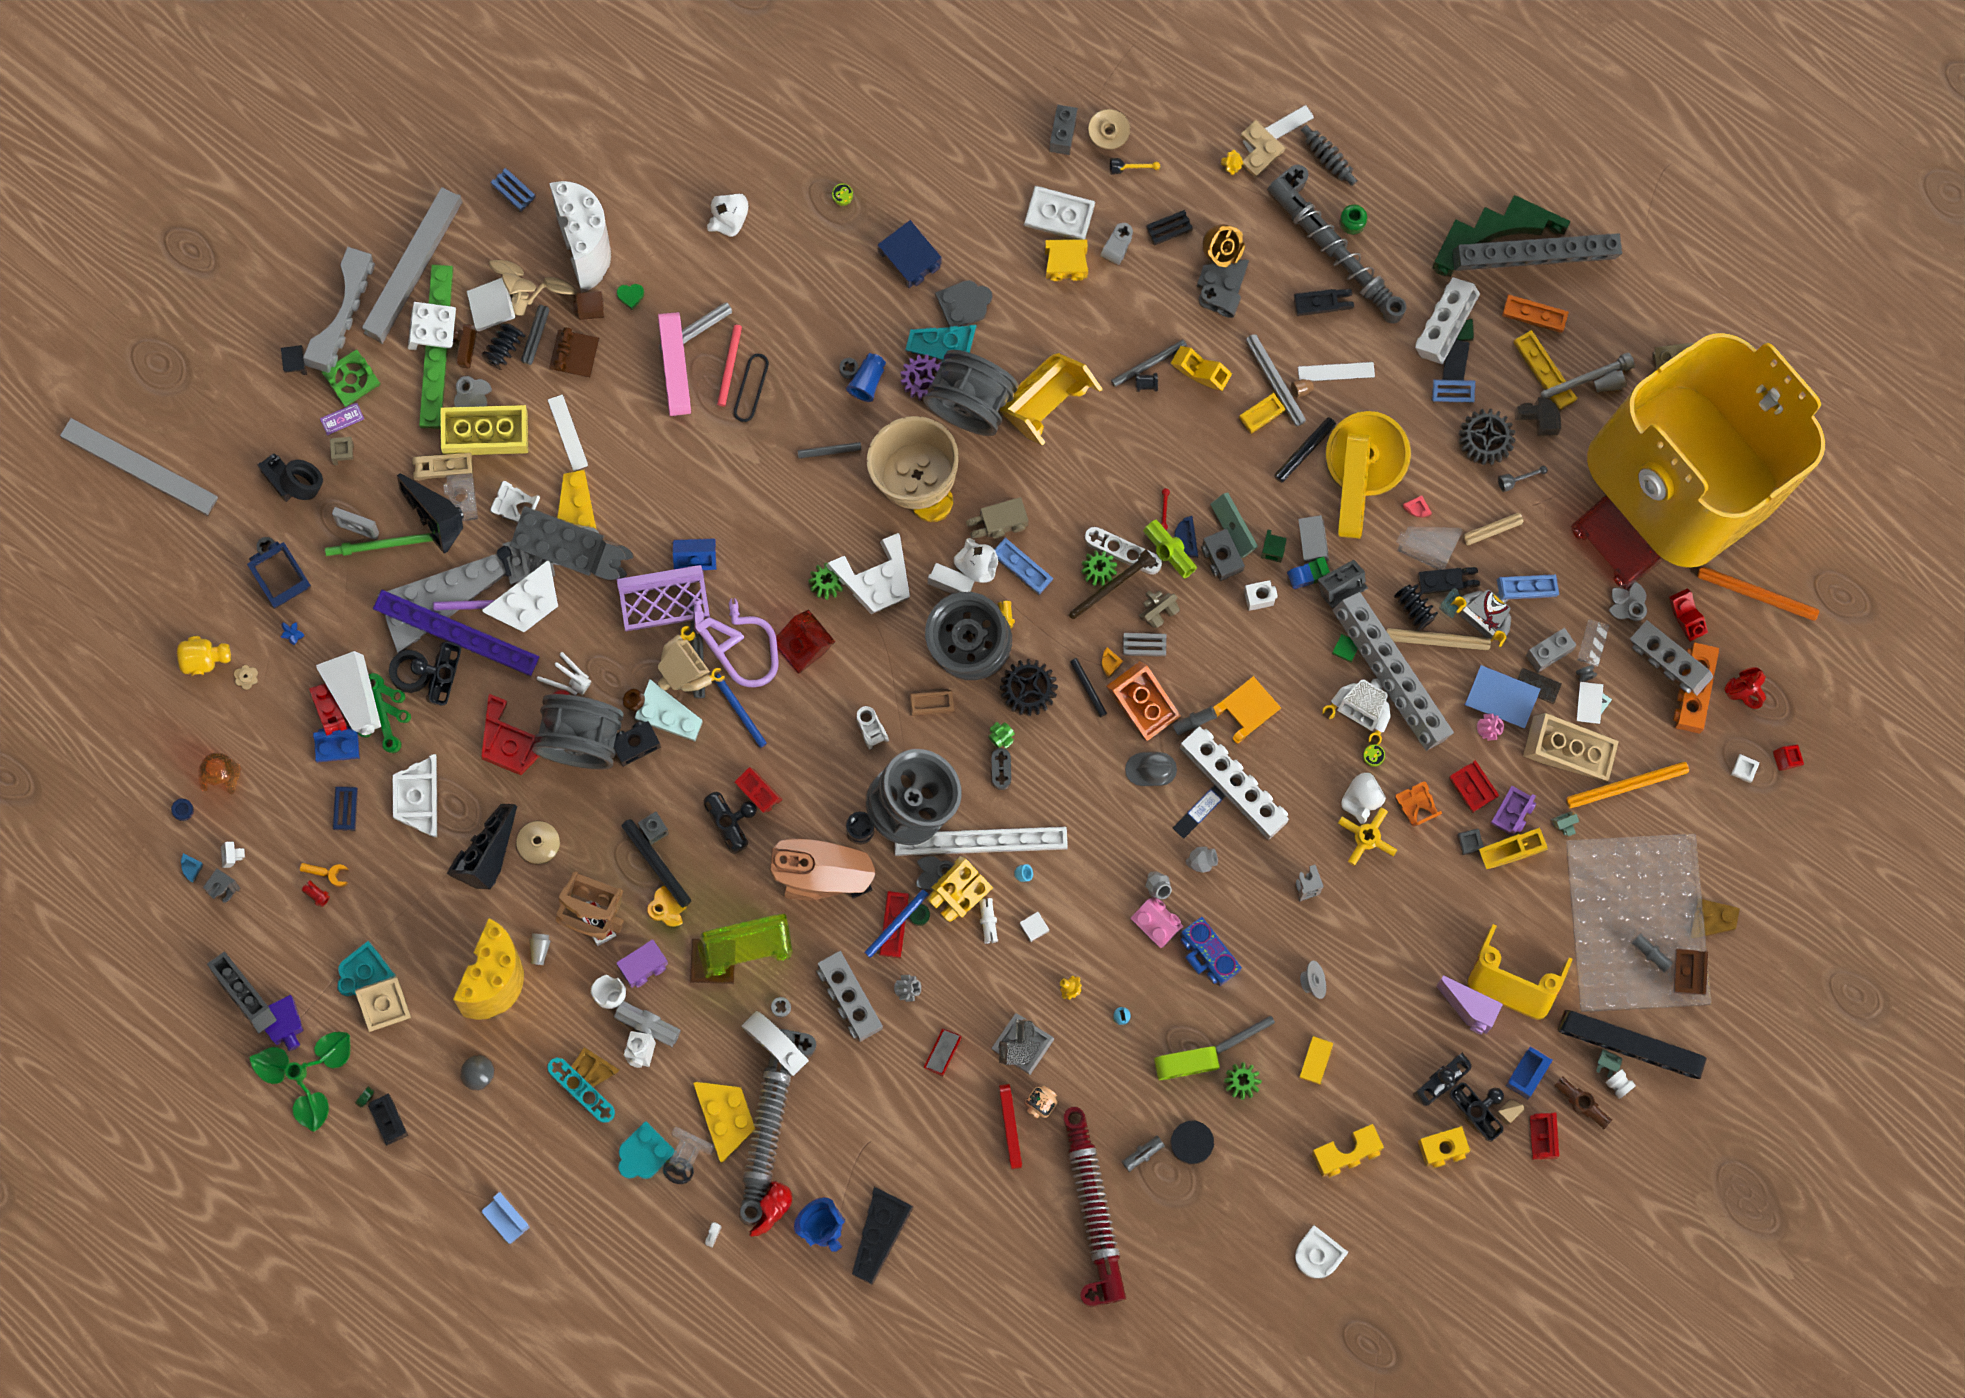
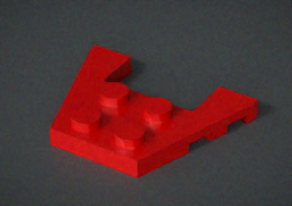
M489 694L481 758L484 761L522 775L540 757L532 751L533 744L536 743L534 740L535 735L499 721L507 706V701Z

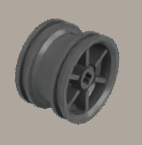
M974 592L951 594L942 599L928 616L925 626L927 647L940 666L952 676L963 680L984 679L996 673L1007 661L1012 648L1010 625L997 605L984 595ZM970 612L971 617L969 619H964V613ZM985 620H988L991 623V625L988 628H985L982 625V623ZM950 624L953 625V630L947 632L946 627ZM968 634H972L975 637L970 643L966 639L969 638ZM991 641L993 644L992 648L986 649L984 646L985 642ZM954 645L956 647L954 653L948 652L949 646ZM969 654L975 655L973 662L968 661L967 656Z

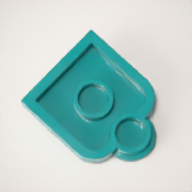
M367 941L340 963L338 972L341 978L338 981L337 987L342 995L353 996L356 995V989L394 977L396 974L372 943Z
M645 1121L620 1146L619 1155L622 1160L619 1163V1171L625 1178L630 1179L638 1176L642 1179H649L677 1151Z

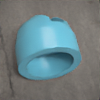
M1028 864L1016 867L1014 876L1020 882H1027L1032 880L1033 870Z
M1119 1007L1114 1011L1113 1019L1117 1024L1125 1025L1130 1021L1131 1013L1127 1008ZM1120 1010L1124 1012L1125 1020L1123 1021L1121 1020Z

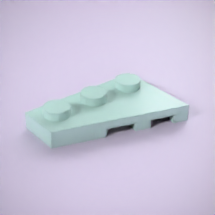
M649 680L644 693V705L637 711L635 720L643 721L644 723L649 721L650 725L655 728L696 741L703 720L652 680Z

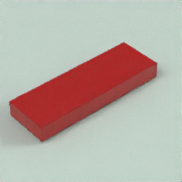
M887 891L883 931L908 905V893ZM906 920L880 947L879 956L901 958Z

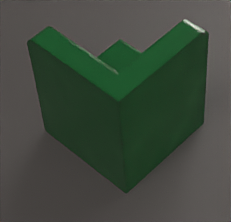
M1268 529L1261 558L1281 563L1287 539L1272 535V530Z

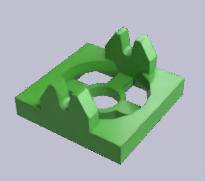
M357 349L339 360L335 367H331L329 373L322 371L323 376L345 407L381 385L371 367ZM355 363L362 366V368L358 371L349 370L346 364ZM340 368L344 373L343 380L336 384L335 375ZM355 374L357 381L354 384H348L345 381L347 375ZM367 374L366 384L361 388L359 385L360 377ZM347 386L354 388L356 392L346 393L341 391V389Z

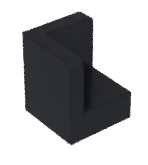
M302 345L281 348L283 371L285 373L301 371L302 375H307L303 359L305 352Z

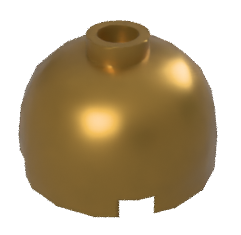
M1226 224L1216 225L1209 229L1202 242V249L1206 258L1213 264L1221 267H1228L1227 265L1237 263L1245 249L1242 232L1238 228Z

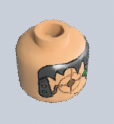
M1044 1085L1042 1087H1035L1025 1100V1104L1029 1108L1027 1112L1036 1119L1039 1116L1047 1118L1058 1104L1056 1100L1057 1095Z

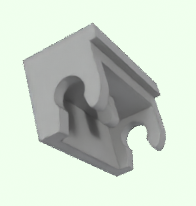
M1322 515L1298 519L1304 561L1310 563L1321 557L1329 561Z
M1316 865L1309 867L1310 871L1306 874V878H1304L1303 872H1300L1299 879L1296 880L1299 902L1320 895L1324 887Z

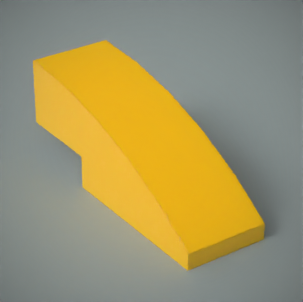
M1537 828L1480 848L1479 851L1486 869H1491L1546 851L1548 847L1541 829Z

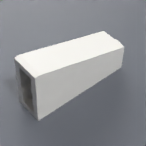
M353 651L316 665L317 670L353 731L359 732L362 735H368L373 733L374 729L381 727L364 655Z

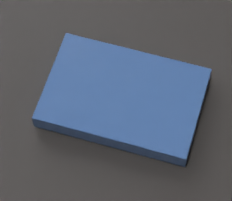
M1480 665L1465 705L1487 714L1493 713L1494 716L1498 715V718L1525 729L1541 689Z

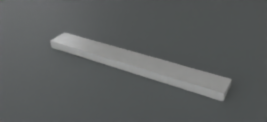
M72 418L60 435L64 440L207 516L218 500V496Z

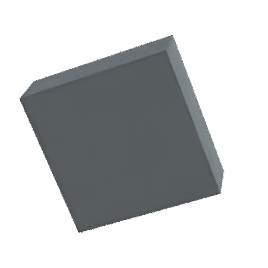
M1479 829L1457 834L1462 855L1479 852V849L1484 847Z

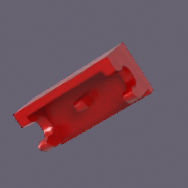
M749 767L734 781L763 813L771 811L773 805L783 800L754 768Z
M1538 1113L1529 1116L1532 1160L1557 1159L1559 1157L1557 1113Z

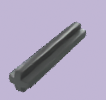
M538 306L521 358L524 364L532 365L549 314V307Z

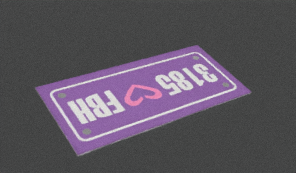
M355 403L322 417L320 420L327 435L364 420L358 404Z

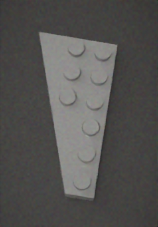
M497 554L387 592L449 618L458 610H433V602L472 601L475 596L488 589L504 577L506 573L502 561ZM385 615L397 653L405 651L404 649L412 643H416L420 640V637L427 633Z

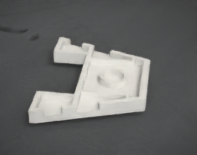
M899 533L887 537L880 542L889 561L862 573L854 575L845 556L826 564L827 568L839 577L838 580L843 585L846 584L854 593L853 596L870 614H874L910 597Z

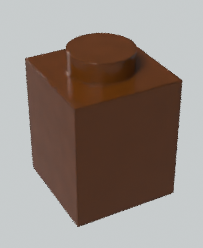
M602 291L576 293L577 300L573 301L574 313H578L579 320L604 318Z

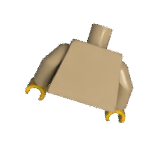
M684 626L681 629V635H676L663 647L661 662L658 665V669L663 675L658 680V685L663 690H668L672 687L674 690L682 689L685 692L696 691L712 684L714 680L722 682L725 679V676L721 678L715 677V673L721 671L720 668H715L712 671V675H708L709 669L688 642L695 638V632L688 636L685 635L690 630L689 626Z

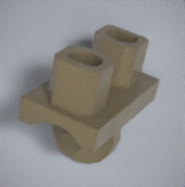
M1148 591L1146 593L1148 600L1143 605L1145 608H1149L1139 615L1142 621H1147L1153 628H1158L1164 623V620L1159 615L1162 610H1165L1170 617L1179 612L1180 609L1175 601L1178 598L1174 593L1172 595L1168 593L1162 597L1161 591L1155 594Z

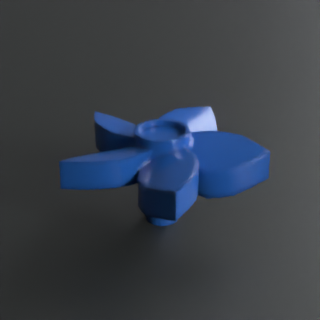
M285 623L281 624L285 631L281 634V638L288 639L292 645H295L299 639L305 636L301 631L297 630V623H293L290 627Z

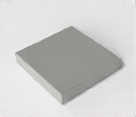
M336 507L334 508L332 515L338 527L374 540L377 539L379 531L375 521Z

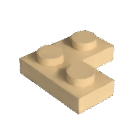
M1257 120L1241 133V137L1254 149L1243 160L1242 166L1257 178L1285 151V147Z

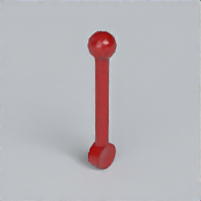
M1164 488L1162 490L1163 512L1161 525L1167 531V500L1170 490Z

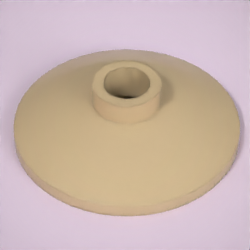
M1107 109L1096 113L1092 117L1088 132L1091 140L1098 147L1116 149L1127 141L1130 134V125L1122 113ZM1109 129L1113 133L1111 135H1107L1105 131Z
M535 821L525 825L520 830L516 845L523 859L533 864H542L550 861L557 854L560 839L553 826L546 822ZM535 838H541V843L538 845L534 844L533 841Z

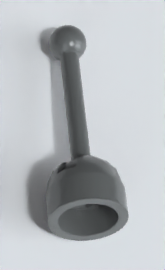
M1541 466L1539 470L1515 478L1510 474L1498 476V484L1502 492H1507L1514 488L1516 481L1540 473L1546 474L1548 469L1546 466Z

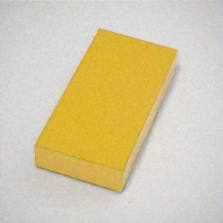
M1272 393L1239 415V418L1250 434L1284 413L1286 409L1276 395Z
M1312 1037L1299 1076L1300 1079L1320 1085L1333 1046L1332 1042Z

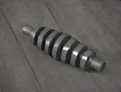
M1305 125L1301 129L1307 138L1305 142L1307 145L1313 143L1310 149L1312 152L1316 151L1314 155L1317 159L1321 157L1319 162L1322 165L1326 164L1325 168L1328 170L1334 167L1331 173L1333 175L1339 174V180H1346L1351 186L1356 184L1358 180L1352 175L1353 168L1351 166L1346 168L1348 161L1346 159L1341 161L1344 156L1341 152L1338 153L1339 149L1337 146L1332 147L1333 143L1331 141L1325 143L1327 138L1324 135L1319 137L1321 133L1318 130L1312 131Z

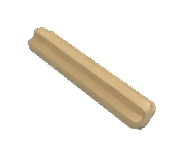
M1516 513L1465 533L1463 539L1466 545H1471L1521 525L1523 518L1520 513Z

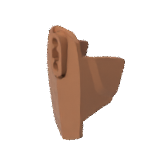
M790 838L779 841L773 847L771 853L770 872L775 881L786 885L785 898L816 901L843 893H863L875 876L873 863L867 853L829 842ZM780 857L785 859V864L780 863ZM804 860L806 867H803L798 861Z

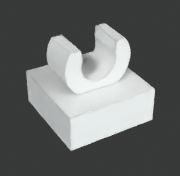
M225 842L221 846L222 868H231L235 861L245 858L244 849H234V842Z

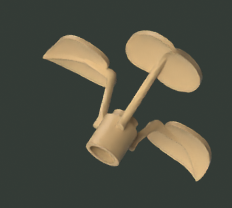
M505 260L489 261L490 267L503 275V283L512 296V306L516 315H524L527 305H531L534 298L545 287L550 291L561 294L576 295L578 293L569 283L554 277H546L544 282L535 291L536 286L531 281L520 277L523 276L524 272L517 264ZM535 291L530 298H528L529 294L527 292Z

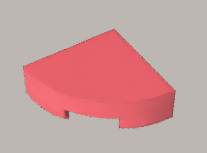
M1422 495L1403 504V508L1415 517H1428L1432 514Z

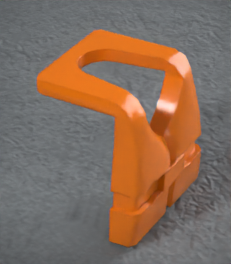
M1425 781L1413 786L1411 790L1407 789L1395 795L1398 804L1402 806V811L1413 827L1442 814V811L1437 812L1432 795L1429 794V787ZM1419 808H1423L1432 814L1417 822Z

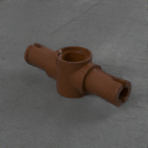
M1564 1076L1554 1085L1555 1088L1569 1098L1568 1101L1572 1104L1575 1112L1584 1114L1587 1118L1590 1117L1603 1130L1613 1120L1598 1108L1599 1105L1595 1102L1592 1094L1583 1092L1580 1088L1577 1089ZM1585 1098L1588 1101V1108H1582L1578 1103V1099Z

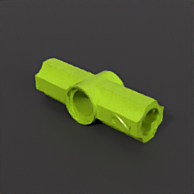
M1157 519L1151 521L1144 528L1143 532L1156 546V553L1159 559L1169 561L1183 579L1189 577L1195 572L1197 566L1184 552V544L1178 537L1172 538Z

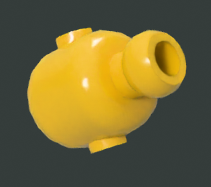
M198 636L189 637L188 641H183L177 646L179 669L182 673L191 674V676L196 674L204 675V673L214 669L215 662L228 663L231 661L229 644L221 643L213 647L210 640L201 639Z

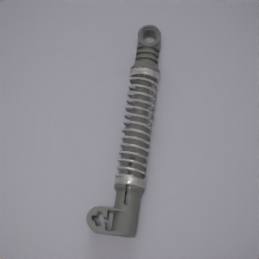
M779 1029L793 1044L795 1038H800L798 1050L806 1058H810L814 1054L816 1040L812 1035ZM803 1042L808 1043V1048L806 1051L802 1050L803 1047L800 1046L803 1045ZM771 1053L768 1067L763 1072L765 1082L761 1083L764 1089L760 1090L763 1094L759 1097L761 1099V1103H758L760 1110H756L759 1113L758 1117H755L757 1124H753L761 1129L760 1131H752L754 1134H759V1138H751L753 1141H758V1145H749L750 1147L757 1148L756 1152H748L755 1155V1159H747L754 1162V1165H746L747 1168L753 1169V1171H746L743 1177V1182L747 1189L744 1190L746 1195H743L745 1200H742L740 1219L748 1226L757 1224L762 1216L760 1202L763 1199L762 1197H765L766 1193L764 1192L770 1187L772 1181L771 1176L773 1174L769 1170L774 1168L770 1163L775 1162V1159L771 1156L776 1155L773 1149L778 1148L775 1142H778L779 1139L776 1136L781 1134L778 1130L782 1127L779 1122L783 1120L781 1117L784 1114L782 1108L786 1106L783 1101L787 1100L785 1094L788 1093L786 1087L790 1086L791 1074L782 1065L780 1072H776L778 1061ZM753 1208L756 1210L757 1216L753 1219L747 1218L745 1210Z

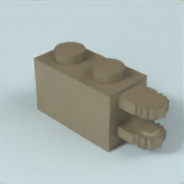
M1019 497L981 508L980 516L967 520L966 524L967 526H975L982 523L984 525V528L970 533L972 539L986 535L987 538L992 536L993 538H1000L1006 532L1013 531L1016 533L1025 530L1029 520L1022 498Z

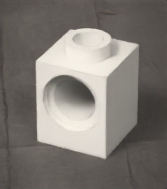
M1270 580L1245 585L1244 594L1248 611L1274 605L1277 591L1275 586H1271ZM1263 591L1266 593L1267 598L1259 599L1256 593Z

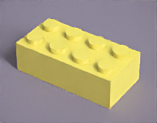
M526 405L441 408V450L443 455L471 453V455L528 453V412Z

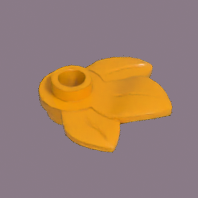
M662 886L655 892L654 900L647 907V913L651 919L662 921L667 926L675 927L683 923L679 914L686 907H680L668 889ZM655 907H660L662 912H657Z

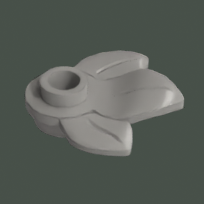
M469 376L461 377L456 383L457 395L454 398L455 407L487 406L488 403L485 395L492 391L490 384L483 379L474 380ZM469 383L470 388L465 391L464 386Z
M1635 582L1629 591L1621 588L1612 589V599L1615 605L1609 611L1615 618H1629L1632 621L1644 619L1647 614V607L1644 604L1646 592L1638 582ZM1637 608L1640 613L1634 614L1632 609Z

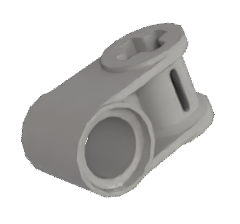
M1120 223L1115 227L1110 239H1108L1101 252V257L1120 265L1133 234V229L1128 223ZM1126 232V235H1124L1123 238L1120 237V234Z

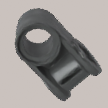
M1212 284L1204 286L1199 296V304L1203 308L1228 318L1235 316L1241 300L1239 294ZM1208 294L1212 295L1211 299L1207 298Z

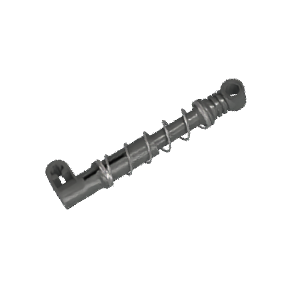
M1302 165L1290 167L1269 185L1267 191L1291 215L1293 223L1299 224L1308 233L1307 238L1311 237L1321 247L1320 252L1325 251L1329 257L1334 256L1337 259L1334 266L1341 263L1350 273L1347 280L1352 277L1357 280L1363 287L1360 294L1366 299L1373 300L1377 308L1381 307L1380 311L1385 321L1391 324L1400 322L1406 311L1405 301L1395 295L1392 296L1393 293L1389 292V289L1386 288L1384 279L1381 276L1373 277L1374 268H1364L1359 263L1361 255L1359 253L1351 254L1346 249L1347 240L1341 239L1334 231V226L1328 225L1322 219L1321 212L1315 211V206L1311 202H1306L1299 194L1307 182L1308 170ZM1294 178V179H1295L1294 184H1293V186H1291L1290 183L1292 182V179ZM1353 255H1359V260L1357 261ZM1367 269H1372V274H1370L1367 271ZM1390 308H1396L1399 312H1392Z

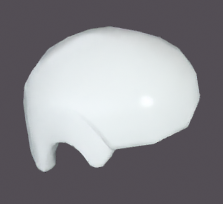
M604 975L595 980L591 986L590 993L600 1007L613 1009L618 1007L625 999L626 987L619 978L615 979L609 975Z

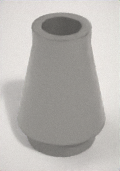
M1615 370L1598 380H1594L1597 393L1601 391L1622 390V387H1626L1622 370Z
M532 933V938H529L531 964L544 965L551 942L549 941V935Z

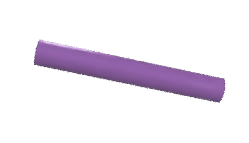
M495 600L433 602V610L484 609Z

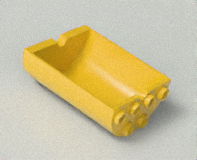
M488 918L474 950L478 960L474 965H468L453 999L463 1017L476 1020L489 1019L507 1011L519 997L524 982L523 965L510 936L501 925Z

